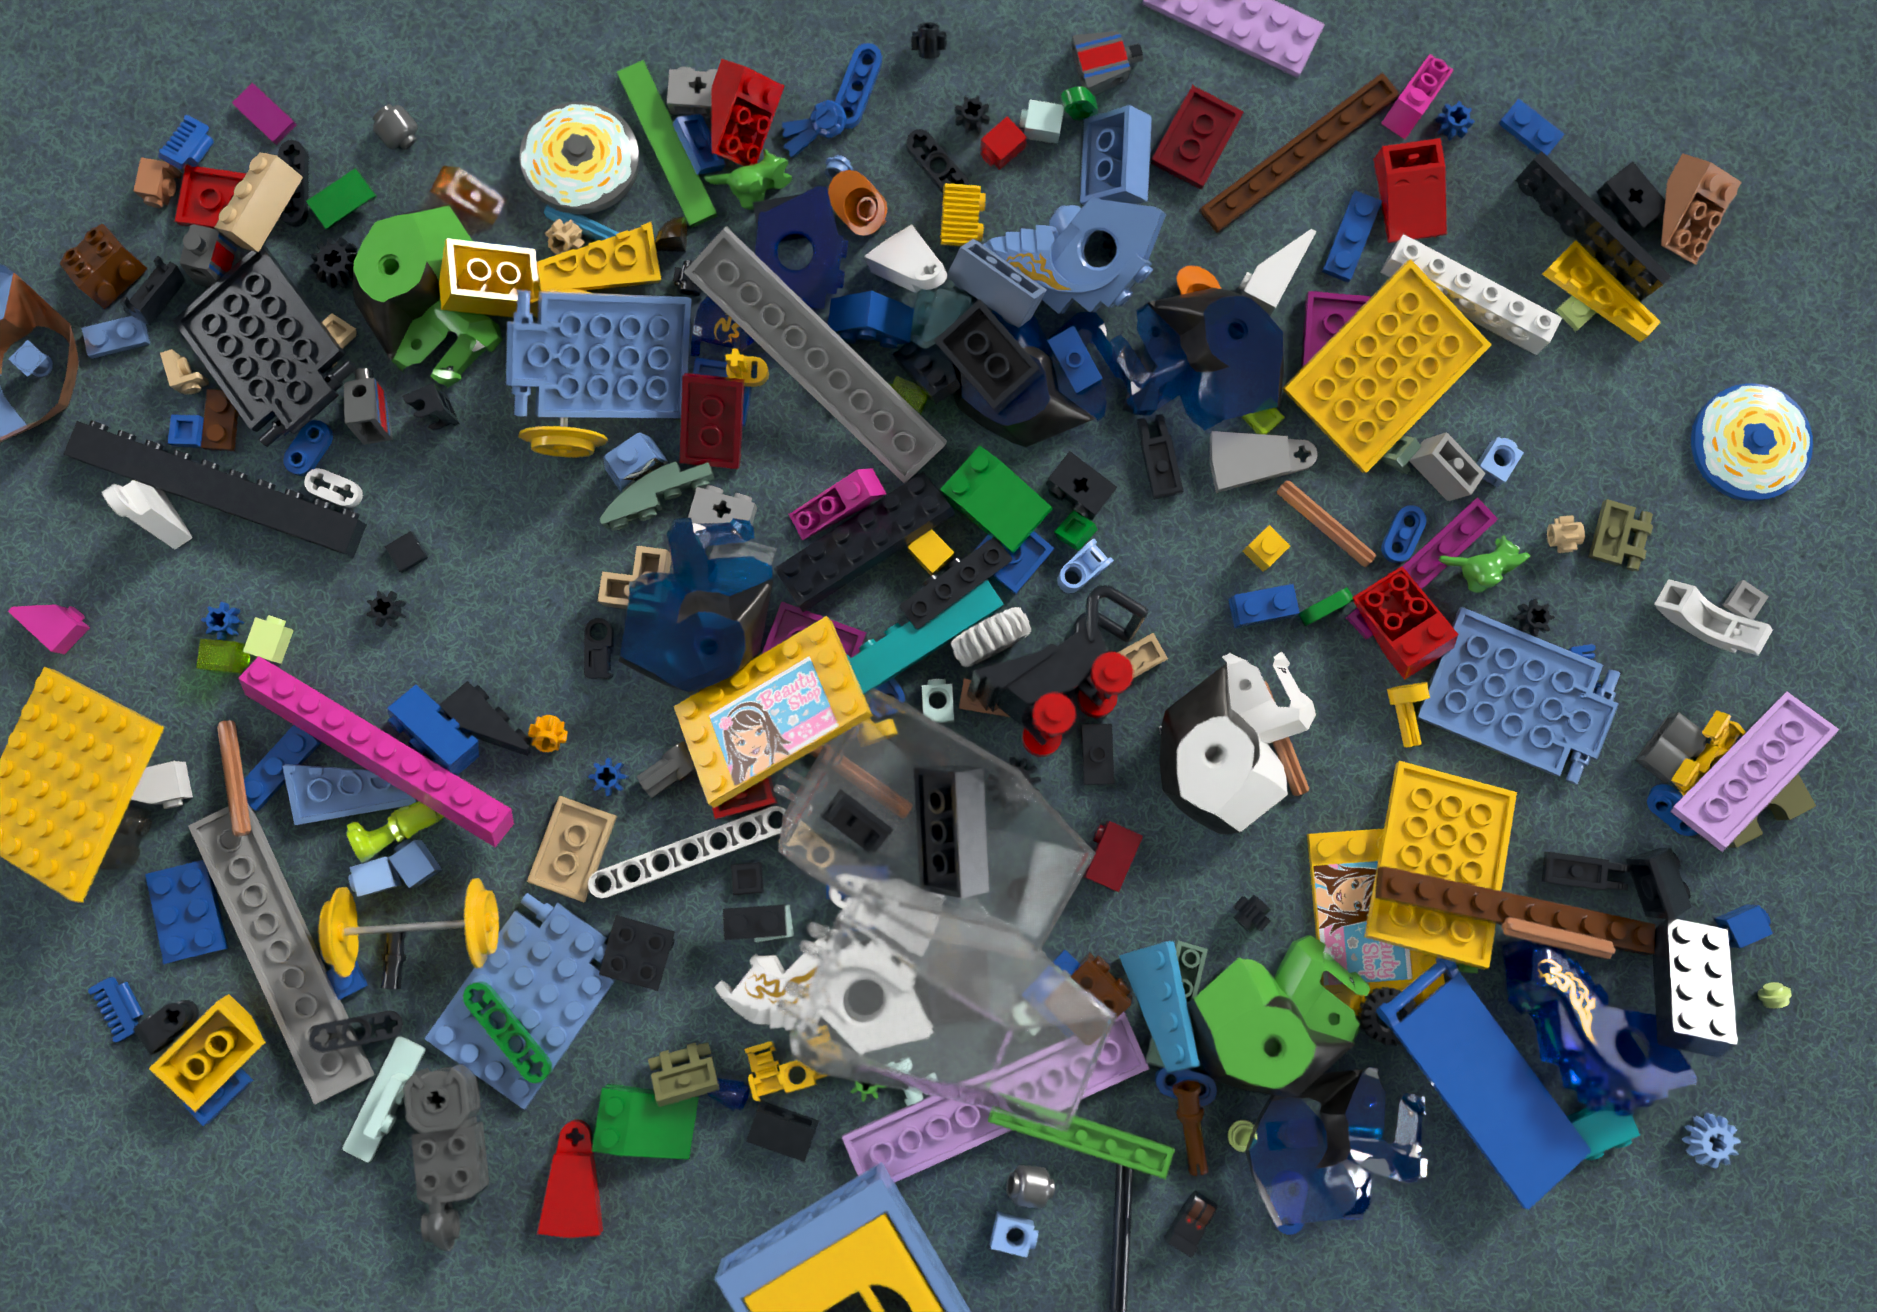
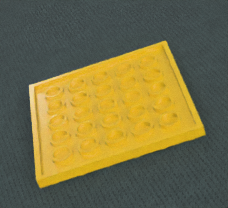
M44 667L35 682V687L27 704L22 709L21 716L14 731L10 734L8 743L0 758V857L71 901L83 902L164 730V726L56 670Z

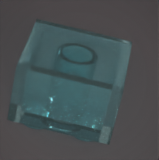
M941 284L934 289H921L918 291L913 307L914 314L910 339L926 349L936 344L934 339L972 306V297L955 287Z

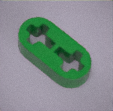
M1072 87L1062 92L1061 98L1064 111L1074 120H1084L1098 114L1095 96L1086 87Z
M1346 587L1301 611L1298 615L1304 626H1307L1352 602L1353 595L1349 588Z

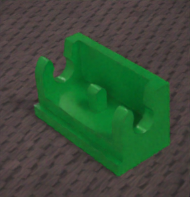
M355 168L306 202L323 226L329 230L335 223L377 196L361 173Z

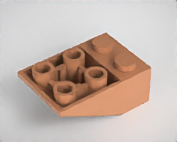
M1682 153L1667 181L1661 246L1696 265L1699 257L1704 253L1713 232L1721 223L1722 216L1731 200L1736 196L1741 181L1711 162Z

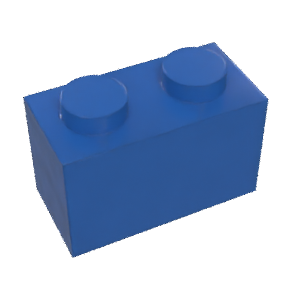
M1294 584L1236 594L1228 599L1234 629L1292 618L1300 613Z

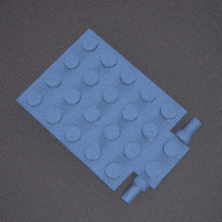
M518 290L517 312H514V322H507L506 384L512 386V394L515 395L514 415L527 416V397L531 395V386H536L535 415L538 417L681 418L682 376L688 372L691 298L539 291L537 323L533 322V313H530V291Z
M1464 607L1459 608L1452 627L1459 634L1456 644L1452 650L1439 657L1428 684L1430 698L1422 700L1416 718L1556 777L1561 775L1571 750L1573 751L1570 758L1572 764L1566 781L1577 785L1584 766H1588L1591 759H1598L1619 704L1613 700L1616 695L1614 689L1620 673L1609 669L1602 687H1598L1595 694L1593 690L1602 670V664Z
M528 893L520 903L536 914V918L543 923L541 927L520 912L514 911L499 932L495 953L487 955L483 967L472 970L425 1037V1040L459 1064L466 1066L473 1074L524 1110L531 1103L547 1078L539 1083H531L523 1078L463 1002L464 990L468 985L482 981L488 983L552 1062L553 1071L615 982L613 978L599 975L600 969L591 963L593 959L599 963L603 962L607 948L605 942L608 938L559 903L552 907L548 903H541ZM483 989L479 991L473 990L475 994L472 998L473 1002L481 1001L486 1007L481 1010L483 1015L488 1009L496 1006L494 1002L489 1005L485 1003L482 998L485 994ZM495 1011L490 1016V1023L494 1028L501 1029L506 1023V1017L502 1012ZM519 1035L512 1036L509 1041L510 1049L513 1052L521 1053L525 1049L524 1038ZM532 1049L527 1055L519 1058L522 1063L526 1059L533 1065L530 1070L531 1074L539 1073L541 1076L543 1075L541 1072V1068L544 1066L541 1061L534 1063L529 1057L535 1054Z

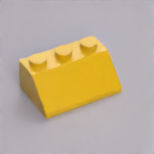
M447 238L444 244L439 279L441 310L514 317V312H517L518 290L530 291V300L539 296L535 249Z
M228 994L218 1000L149 1069L196 1112L265 1041L252 1015Z

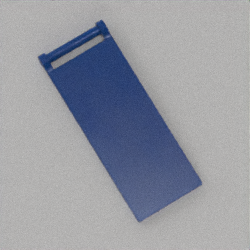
M1437 957L1436 963L1388 1004L1383 1003L1376 1009L1379 1017L1391 1028L1523 1209H1530L1591 1153L1587 1143L1461 975L1455 962ZM1444 972L1450 977L1446 983L1399 1022L1396 1016L1399 1010Z

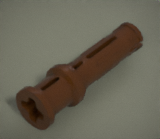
M1185 1080L1173 1086V1093L1177 1096L1179 1106L1176 1116L1183 1123L1189 1174L1198 1176L1196 1164H1199L1202 1176L1208 1173L1209 1169L1201 1120L1205 1113L1203 1107L1200 1106L1198 1095L1201 1092V1085L1197 1081Z

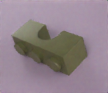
M1797 774L1767 807L1772 811L1776 820H1791L1816 807L1801 777ZM1757 817L1727 848H1737L1763 834L1758 825Z

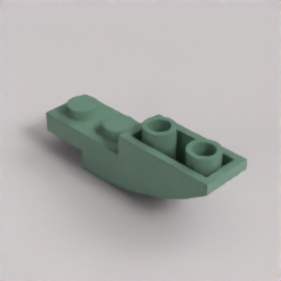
M675 461L650 472L630 485L608 506L600 517L601 524L606 529L611 527V530L615 531L629 525L628 521L637 518L640 521H645L656 517V512L663 510L659 498L664 497L665 500H671L681 496L682 490L691 487L693 490H696L697 487L706 488V485H710L709 481L715 480L712 468L709 463H705L681 472L679 465Z
M1177 941L1175 949L1186 1002L1188 1003L1198 994L1208 949ZM1151 1037L1145 1063L1165 1068L1154 1039Z

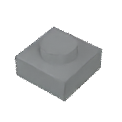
M1745 580L1737 582L1722 606L1737 616L1754 620L1768 599V596Z

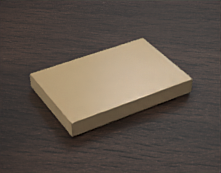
M559 796L527 882L578 901L586 902L590 891L588 888L589 878L598 870L617 816Z

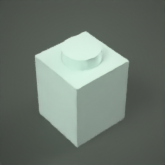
M1029 100L1028 110L1022 109L1019 127L1025 128L1024 134L1027 139L1058 144L1064 107L1060 104Z

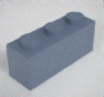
M975 239L960 247L947 273V278L953 281L957 288L967 291L978 300L980 299L987 308H991L1000 314L1005 322L1018 328L1032 318L1047 291Z

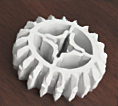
M1014 607L971 627L953 639L951 646L956 659L960 661L961 665L969 667L994 656L1026 638L1031 632V627L1026 614L1022 612L1021 608Z

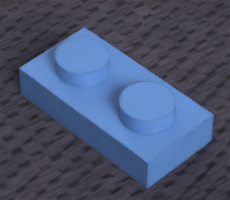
M133 316L82 328L87 355L92 359L150 345L146 323Z

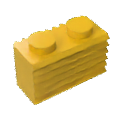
M944 184L940 245L961 247L972 239L982 242L984 224L978 222L979 211L985 210L986 194L980 193L981 186Z

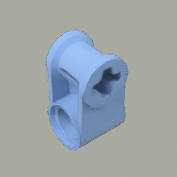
M1092 539L1079 550L1075 557L1066 563L1059 572L1057 583L1064 592H1077L1114 562L1111 557L1107 558L1097 547L1095 539ZM1067 571L1077 573L1079 583H1068L1064 574Z

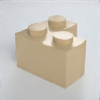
M637 546L633 575L602 572L598 602L607 607L663 614L672 555L666 549Z

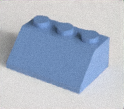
M1127 105L1084 119L1081 204H1086L1092 196L1096 199L1100 198L1101 200L1130 204L1148 201L1152 116L1131 105Z

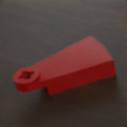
M571 1120L560 1131L557 1150L553 1155L537 1234L574 1238L600 1236L603 1232L595 1157L592 1151V1130L583 1120ZM574 1128H578L579 1134H584V1138L580 1139L578 1144H573V1139L568 1138V1134L572 1133Z

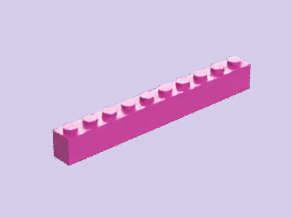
M258 656L238 678L245 695L493 847L499 844L513 826L512 810L262 657Z

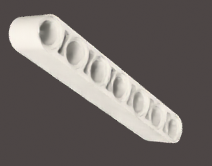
M778 806L769 807L599 870L589 878L588 888L591 894L598 898L617 895L779 835L790 827L791 815L785 808ZM776 811H780L785 817V823L779 829H774L769 824L770 815ZM746 822H751L756 827L755 836L749 840L745 839L740 831L742 825ZM719 832L727 837V845L722 850H717L712 845L714 835ZM689 843L695 844L699 852L693 861L686 859L683 852L685 846ZM660 854H665L669 858V867L665 871H660L655 866V859ZM632 864L636 865L641 873L640 878L635 882L630 881L626 875L628 867ZM603 875L609 877L612 884L610 890L606 893L598 888V880Z

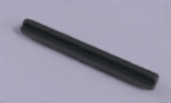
M1116 1164L1109 1305L1111 1312H1127L1134 1169Z

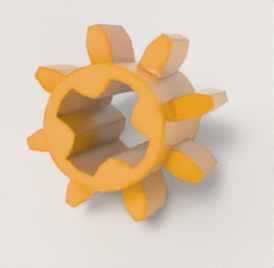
M553 715L538 716L536 723L530 724L528 736L532 737L531 745L542 752L558 751L560 743H566L568 731L564 730L565 722H561L559 718Z

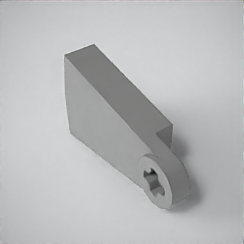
M1212 431L1210 434V467L1216 493L1307 470L1317 459L1316 447L1307 440L1288 439V436L1218 431ZM1299 448H1303L1305 453H1309V457L1305 459L1304 463H1300L1299 458H1294V454L1298 452Z

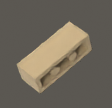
M259 152L258 156L254 157L250 162L249 171L243 181L239 182L235 187L234 195L229 204L220 212L219 220L214 228L241 248L259 252L303 177L277 155Z

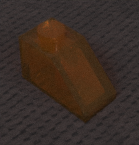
M442 166L430 190L432 194L452 207L491 225L495 223L506 201L504 197L460 167Z

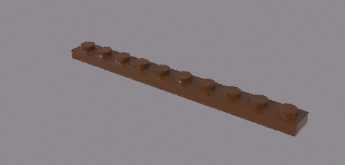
M1386 866L1377 868L1375 899L1502 925L1506 918L1512 917L1608 940L1613 943L1615 949L1642 955L1655 954V924Z

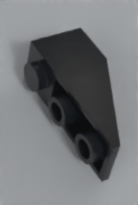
M467 681L439 704L442 708L441 711L450 720L454 718L460 724L458 729L463 734L526 756L531 753L530 746L528 745L531 741L527 735L519 728L515 731L507 723L510 718L499 706L494 709L487 702L489 696L479 685L473 687Z

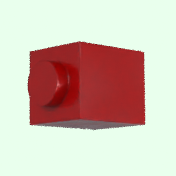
M1007 116L981 138L980 154L990 166L994 164L1000 170L1026 148L1027 137Z

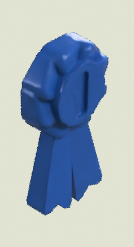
M826 100L815 105L810 119L781 123L785 129L783 132L784 138L788 139L796 136L784 145V148L789 150L790 157L797 156L818 135L825 138H833L842 133L847 121L843 107L836 102Z

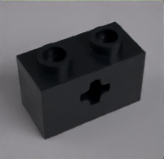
M1631 162L1596 191L1602 206L1610 209L1618 218L1619 226L1632 236L1654 221L1665 210V199L1634 162Z
M1071 451L1060 462L1046 483L1050 487L1048 491L1051 495L1060 501L1065 498L1073 504V511L1085 518L1090 517L1092 520L1117 489V486ZM1083 483L1085 485L1084 491L1081 490L1079 493H1076L1074 491L1075 485Z

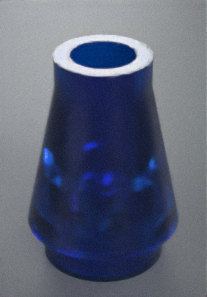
M717 1078L720 1090L709 1092L705 1095H708L732 1111L735 1109L742 1111L747 1103L750 1087L744 1085V1081Z

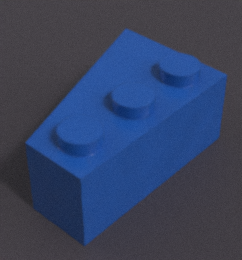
M414 685L387 708L390 717L387 721L397 733L404 732L411 739L408 743L413 750L421 755L424 753L431 761L457 776L479 757L478 740L473 736L467 738L458 729L460 724L454 718L450 720L432 698L417 685Z

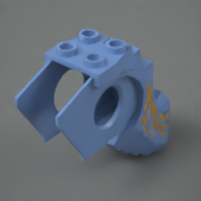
M1092 196L1060 235L1056 227L1036 225V230L1021 228L1020 232H1006V236L992 238L983 245L1044 287L1047 291L1042 300L1058 314H1064L1075 301L1092 313L1096 312L1103 303L1108 308L1115 305L1122 307L1133 294L1130 290L1136 282L1142 284L1152 273L1153 269L1150 267L1152 263L1149 261L1166 214L1161 209L1153 206L1101 200ZM1097 230L1109 233L1114 238L1117 246L1113 261L1107 266L1100 268L1090 266L1084 255V245L1087 238Z

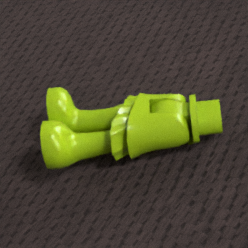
M418 801L394 810L391 816L388 817V823L376 830L366 831L359 822H352L347 825L348 832L346 834L356 856L363 863L371 859L395 839L397 842H401L405 837L410 839L415 833L439 822L444 816Z

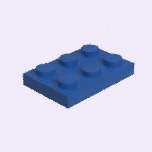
M204 860L145 874L164 964L228 948L215 884Z

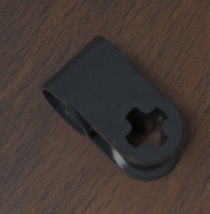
M190 1000L169 1003L136 1025L133 1031L150 1055L156 1054L171 1044L177 1036L197 1021L199 1016L198 1007Z

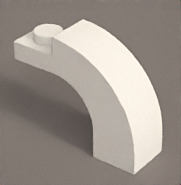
M1668 579L1654 604L1672 623L1704 642L1732 653L1740 650L1759 656L1773 631L1769 624L1740 617L1715 606L1700 593L1696 586Z

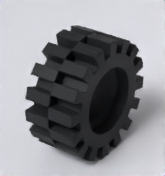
M1389 987L1376 988L1372 990V994L1364 997L1366 999L1364 1003H1360L1359 1007L1362 1008V1011L1358 1012V1018L1362 1020L1360 1023L1361 1028L1365 1029V1033L1373 1038V1040L1384 1045H1401L1391 1028H1384L1379 1023L1376 1009L1383 1003L1388 1004L1402 991ZM1413 999L1399 1010V1022L1415 1009L1414 1005L1416 1003Z

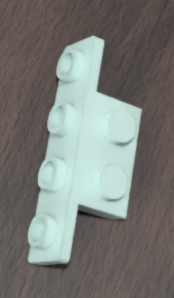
M402 1036L396 1038L348 1135L343 1151L366 1162H370L373 1159L384 1135L389 1133L395 1123L396 1116L394 1114L398 1106L402 1105L405 1101L403 1088L410 1076L416 1071L426 1051L425 1047Z

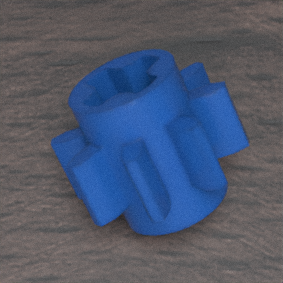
M1458 101L1452 107L1446 103L1441 109L1442 113L1438 114L1435 118V122L1440 123V129L1437 133H1443L1448 136V141H1451L1457 134L1463 139L1468 133L1467 129L1471 128L1474 124V120L1469 119L1472 109H1467L1461 105V101Z
M220 602L219 608L207 607L209 613L206 618L201 619L209 627L205 632L206 634L215 635L217 633V639L222 641L226 640L227 634L238 636L236 630L239 625L245 623L239 620L237 616L241 611L240 609L233 607L229 610V604L225 602Z
M606 758L605 765L603 766L594 763V767L597 770L595 774L588 776L590 779H595L597 783L593 790L599 791L605 788L606 796H611L613 788L623 791L624 789L620 783L622 779L629 778L628 775H624L620 771L624 764L620 762L614 767L612 766L611 758ZM608 769L610 773L615 774V779L610 780L609 785L607 781L602 780V775L607 774Z

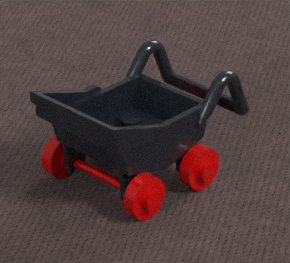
M1108 585L1097 586L1087 596L1086 612L1082 613L1075 621L1074 635L1058 646L1052 643L1039 652L974 670L967 695L972 702L978 699L986 711L991 709L994 712L999 708L1016 722L1022 724L1025 727L1022 732V743L1030 754L1036 757L1050 756L1059 748L1062 742V734L1067 732L1074 722L1075 708L1071 700L1077 692V702L1081 711L1089 717L1102 718L1113 711L1117 704L1118 694L1124 692L1133 680L1134 670L1130 660L1120 653L1106 652L1107 648L1099 627L1124 642H1131L1147 617L1148 609L1114 587ZM1101 598H1108L1133 614L1126 628L1099 613V600Z

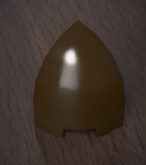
M685 217L673 218L663 224L657 233L655 241L657 251L686 252L688 223Z

